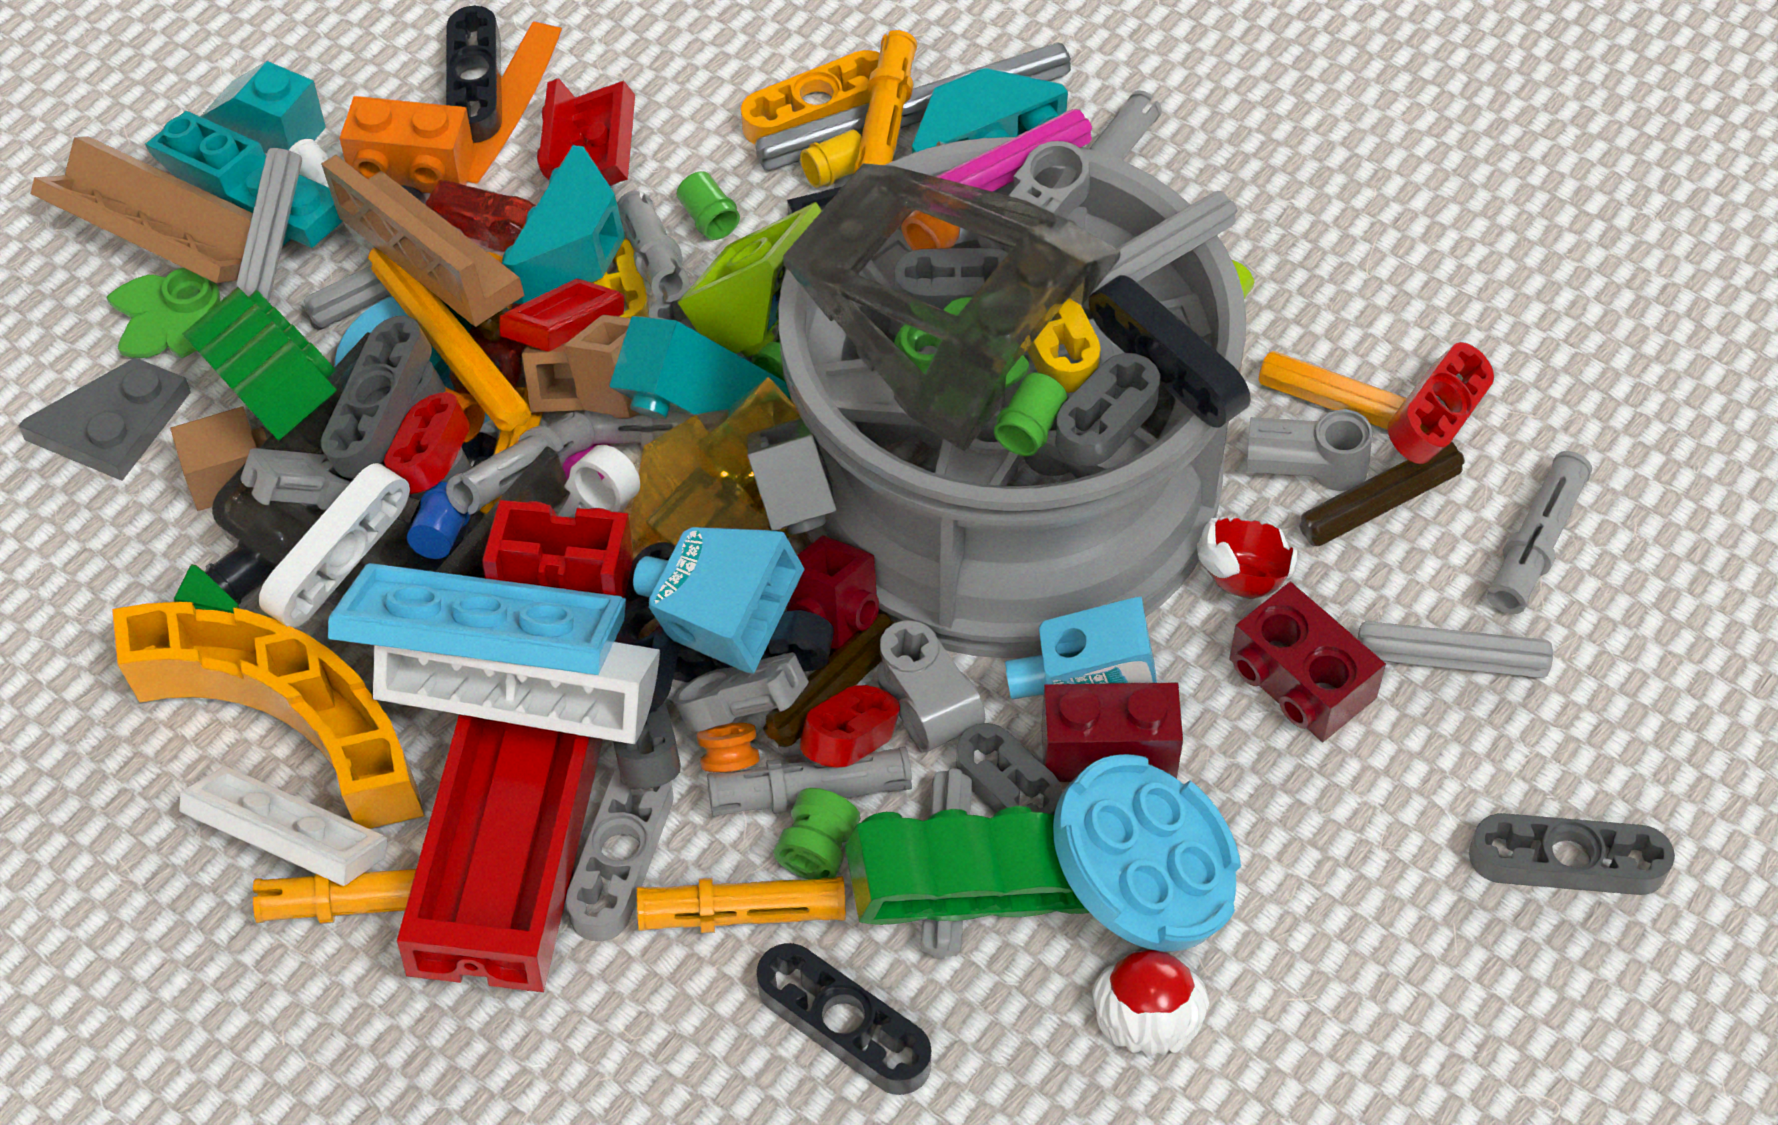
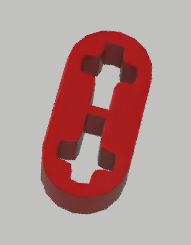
M440 392L420 400L411 407L385 455L384 463L386 467L409 483V494L426 491L436 486L446 477L469 432L470 422L456 396L449 392Z
M868 685L848 687L807 713L800 739V750L807 758L823 766L839 768L853 765L889 742L893 737L900 712V704L889 692Z

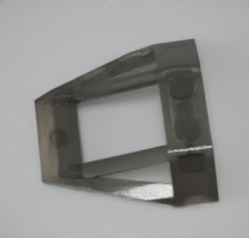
M863 163L783 255V260L786 268L830 321L835 320L857 346V354L871 371L876 370L893 390L894 399L904 412L913 420L965 452L1003 405L1006 375L1068 298L1081 306L1086 302L1119 261L1121 252L1066 218L1026 200L892 165ZM913 210L920 211L1013 248L957 316L858 275ZM853 302L942 339L926 374Z

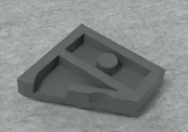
M135 357L26 417L18 427L25 441L123 481L191 391L185 377Z

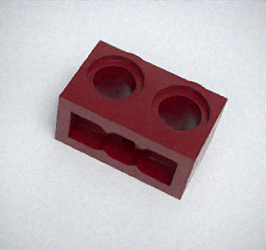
M1291 581L1235 625L1229 660L1233 662L1235 670L1245 682L1252 686H1260L1280 704L1282 712L1292 724L1301 729L1307 728L1322 743L1377 698L1386 666L1384 661ZM1269 642H1280L1288 647H1277ZM1316 683H1326L1336 689H1324L1316 685Z

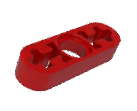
M1464 342L1454 344L1432 364L1388 423L1389 438L1397 451L1406 459L1418 464L1429 462L1451 443L1494 382V371L1490 362L1480 350ZM1457 374L1463 377L1462 381L1456 377ZM1436 396H1438L1445 403L1447 408L1441 404V402L1437 399ZM1421 423L1428 428L1424 432L1420 428Z

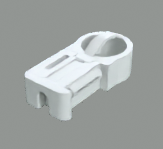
M597 445L571 467L570 477L564 485L571 493L567 500L554 511L557 516L575 518L577 508H603L612 512L623 513L629 501L639 492V474L633 463L618 449L608 445ZM597 471H598L599 473H601L602 475H604V479H603V480H601V478L599 477Z

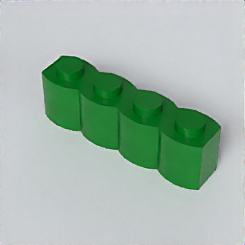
M236 287L182 333L278 441L337 392L336 388L328 380L336 372L335 368L258 290L247 296L239 287Z
M1008 807L998 811L991 818L968 815L962 809H947L931 815L925 821L902 818V815L896 812H880L870 815L861 823H858L845 845L860 923L891 925L914 922L925 918L936 921H962L989 915L1015 918L1043 915L1055 911L1068 914H1088L1090 912L1073 892L1060 866L1054 843V815L1032 812L1029 807Z

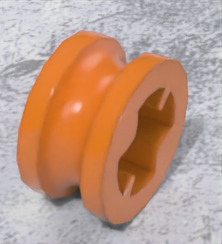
M729 723L698 732V745L706 749V754L700 757L701 769L708 772H729L745 769L760 761L759 750L750 744L756 738L755 725L750 723Z

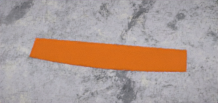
M535 21L531 23L501 78V127L490 139L473 143L475 156L467 182L479 183L509 139L542 79L562 31L561 27Z

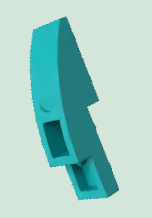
M184 111L178 117L168 121L158 134L145 143L148 152L175 177L253 213L266 159L264 150L259 142L189 111ZM299 175L282 247L293 239L313 248L343 222L338 216L329 187Z

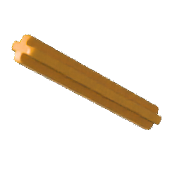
M372 248L368 259L372 263L371 270L405 313L417 321L429 343L498 429L504 432H511L517 425L524 426L529 418V414L525 411L526 402L444 302L380 250Z

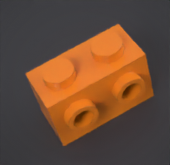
M353 96L339 138L345 162L367 179L382 171L399 185L413 187L422 193L463 197L475 156L466 107Z

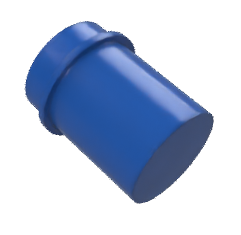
M439 482L424 493L420 502L421 508L407 533V541L411 548L418 554L431 559H441L449 554L461 528L468 523L471 516L469 512L465 514L458 512L449 502L446 493L448 482Z

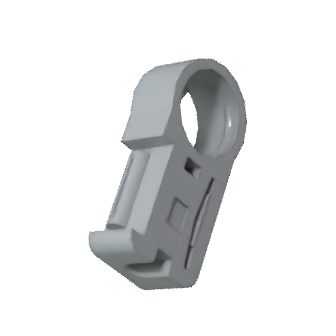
M1050 141L1037 146L1029 153L1023 166L1013 176L1014 190L987 221L980 217L977 218V233L980 246L983 248L1000 249L1012 254L1019 262L1020 267L1029 263L1073 209L1085 201L1089 193V161L1085 153L1074 144L1065 141ZM1052 166L1066 167L1054 188L1042 186L1034 180L1036 175L1043 169ZM1077 174H1079V178L1074 182Z
M258 448L250 449L240 478L245 486L254 487L252 495L262 504L269 505L270 501L317 504L323 510H327L354 480V478L343 477L337 473L325 454Z
M792 652L760 660L754 674L744 672L735 667L707 672L685 684L676 692L673 701L688 730L698 732L729 724L736 717L775 708L783 711L794 703L809 681L795 653Z

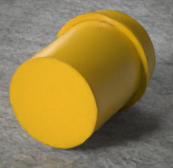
M852 129L821 143H811L809 148L801 151V166L812 186L815 188L824 185L831 186L835 180L853 173L862 137L856 130Z

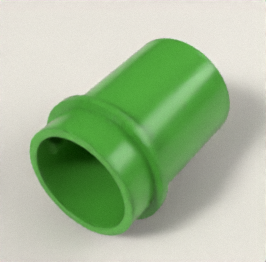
M695 172L687 176L678 186L677 198L695 221V227L701 234H704L710 240H719L735 230L740 221V214L737 211L736 203L724 194L708 172Z
M1042 373L1027 374L1008 406L1001 410L997 416V424L994 428V435L997 441L1014 454L1020 456L1034 455L1039 448L1046 444L1048 432L1055 422L1062 405L1067 401V394L1062 385L1052 377Z

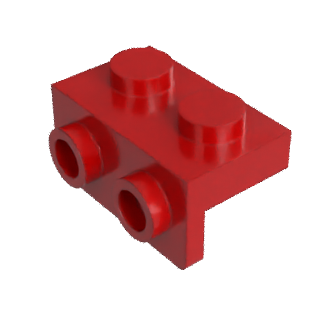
M559 78L547 82L545 105L542 108L540 148L537 150V162L546 179L550 180L554 169L561 166L571 147L575 145L585 148L609 186L628 180L635 93L624 80L575 97Z

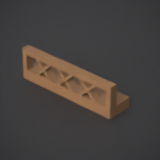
M89 136L74 137L65 175L34 177L31 195L215 283L236 281L238 279L253 213Z
M337 155L321 163L339 218L475 327L525 296L519 276L381 171L367 179Z

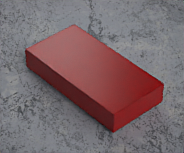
M576 278L501 315L500 336L550 352L569 342L600 316L619 317L623 315L624 294Z

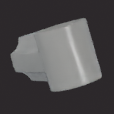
M1347 409L1329 412L1319 421L1250 417L1247 472L1315 476L1318 482L1328 489L1336 491L1349 490L1366 480L1369 471L1373 435L1371 424L1363 415Z

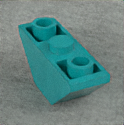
M988 68L972 72L934 88L912 144V154L927 148L936 147L938 141L949 144L982 138L1017 137L1067 112L1068 91L1063 84Z
M573 145L561 166L554 169L550 177L549 186L537 206H533L530 209L526 218V224L513 246H509L503 255L502 264L520 277L525 295L513 303L514 307L520 306L576 278L588 282L603 278L625 239L615 193L582 146Z

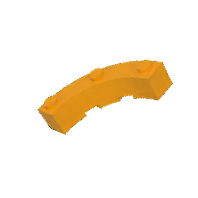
M192 602L146 603L112 609L118 666L139 703L165 698L194 697L239 703L263 711L300 732L321 751L337 773L341 796L354 823L371 829L425 816L418 786L387 714L384 713L378 701L373 699V695L366 688L360 676L332 650L308 634L291 626L287 627L276 619L248 610L233 608L234 613H228L218 610L195 609Z

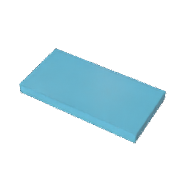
M368 563L330 614L328 639L599 675L624 622L626 599L614 595Z

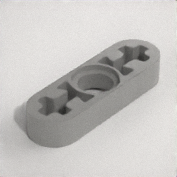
M619 766L613 772L566 895V905L571 925L581 937L590 941L610 940L618 936L628 925L637 902V887L642 886L673 804L672 781L653 788L654 791H646L643 794L638 807L639 818L631 814L633 809L631 789L639 788H632L624 784L621 779ZM618 834L631 835L640 843L639 849L632 857L618 861L609 859L602 853L604 843L612 836ZM602 876L610 880L608 896L611 908H602L597 917L589 916L586 904H595L598 901L603 889Z

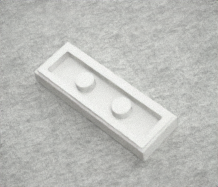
M223 766L180 792L179 812L342 886L347 885L385 859L387 838L383 835L227 766Z

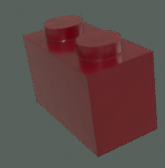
M1178 682L1044 684L1041 721L1043 765L1055 775L1059 782H1071L1084 769L1102 758L1123 754L1137 755L1148 758L1149 765L1161 769L1177 779L1183 745Z

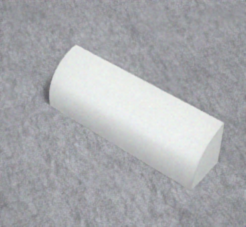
M614 642L599 675L374 645L373 699L635 744L642 733L650 710L656 684L660 650Z

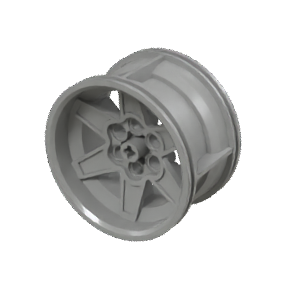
M1015 137L982 138L927 148L886 164L852 184L815 218L800 239L789 261L782 282L779 301L780 355L785 381L796 407L793 420L802 418L807 428L818 441L833 488L836 511L825 514L827 521L825 524L800 533L806 548L824 535L873 554L875 559L877 596L879 598L878 614H886L893 622L912 620L927 625L935 632L937 639L946 651L994 658H1023L1042 655L1039 625L1045 620L1141 596L1145 617L1164 604L1182 586L1199 562L1197 543L1202 537L1203 529L1211 518H1217L1223 485L1224 449L1229 424L1227 422L1219 428L1209 426L1159 384L1158 398H1169L1171 415L1158 439L1142 427H1139L1112 457L1105 462L1094 466H1080L1067 461L1059 453L1055 444L1056 418L1048 432L1046 444L1039 448L1032 456H1020L1010 452L997 441L994 435V428L997 424L999 412L1008 406L1024 377L1009 388L991 393L983 392L984 405L982 415L975 419H962L950 416L930 404L925 398L921 379L914 378L905 373L899 367L895 355L881 356L894 347L895 338L899 330L909 319L916 316L904 311L896 302L894 271L896 263L900 258L913 251L903 236L901 225L907 216L923 205L920 198L922 196L920 187L924 182ZM1081 147L1080 149L1085 153L1089 161V193L1085 201L1073 209L1029 263L1021 267V282L1031 276L1046 274L1057 276L1069 284L1068 279L1071 274L1189 207L1191 204L1151 174L1110 155ZM1052 166L1043 169L1036 175L1034 180L1042 186L1054 188L1066 167ZM1077 174L1074 182L1079 178V174ZM1014 181L947 214L949 216L955 213L959 218V239L952 249L983 248L978 242L977 218L980 217L987 221L1014 190ZM1216 235L1137 283L1240 372L1246 341L1244 294L1237 270L1228 251ZM984 278L985 286H998L997 278ZM917 279L918 287H931V279ZM1043 303L1034 305L1040 306L1044 310L1049 322L1054 321L1055 310H1047ZM1013 309L1002 314L999 324L993 333L1015 346L1029 362L1027 374L1038 373L1015 328ZM1084 310L1099 339L1101 347L1100 366L1112 356L1124 353L1102 333L1096 325L1090 310ZM1064 344L1059 345L1058 357L1065 356L1071 364L1081 362V359L1073 360L1069 356ZM925 346L920 348L918 353L934 354L939 352V350L933 346ZM1132 383L1127 388H1121L1116 385L1115 399H1118L1126 389L1133 387L1140 390V386ZM1075 392L1066 393V394H1067V400H1068ZM1100 419L1086 431L1075 428V434L1083 436L1089 430L1099 434ZM919 434L924 443L931 448L940 450L935 473L908 463L881 447ZM1022 460H1025L1032 470L1041 475L1060 476L1071 472L1076 478L1065 482L1044 485L1006 486L1007 483L1014 479Z

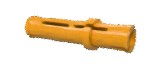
M892 30L889 31L888 35H883L877 68L870 73L867 85L870 103L862 132L860 150L853 171L854 178L857 181L874 170L891 163L893 160L903 107L911 98L914 83L910 76L918 45L914 36L905 31Z
M416 869L364 872L345 886L318 874H315V876L264 880L262 878H255L253 881V892L257 893L258 896L253 897L254 918L256 923H264L271 920L317 917L320 924L334 923L335 916L405 911Z
M844 877L713 884V878H699V885L671 887L638 886V931L701 927V933H715V926L813 920L845 921Z

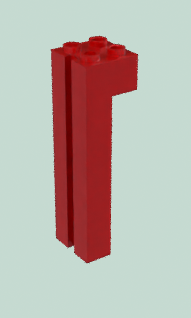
M499 500L482 561L485 578L621 596L624 598L634 560L629 514L612 512L603 508H577L575 518L557 516L551 505L537 501L516 502ZM458 715L397 937V945L406 977L461 983L463 975L487 977L488 985L492 987L544 993L603 739Z

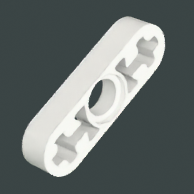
M379 463L371 464L364 468L268 576L260 591V608L287 627L296 628L308 621L401 514L409 497V483Z

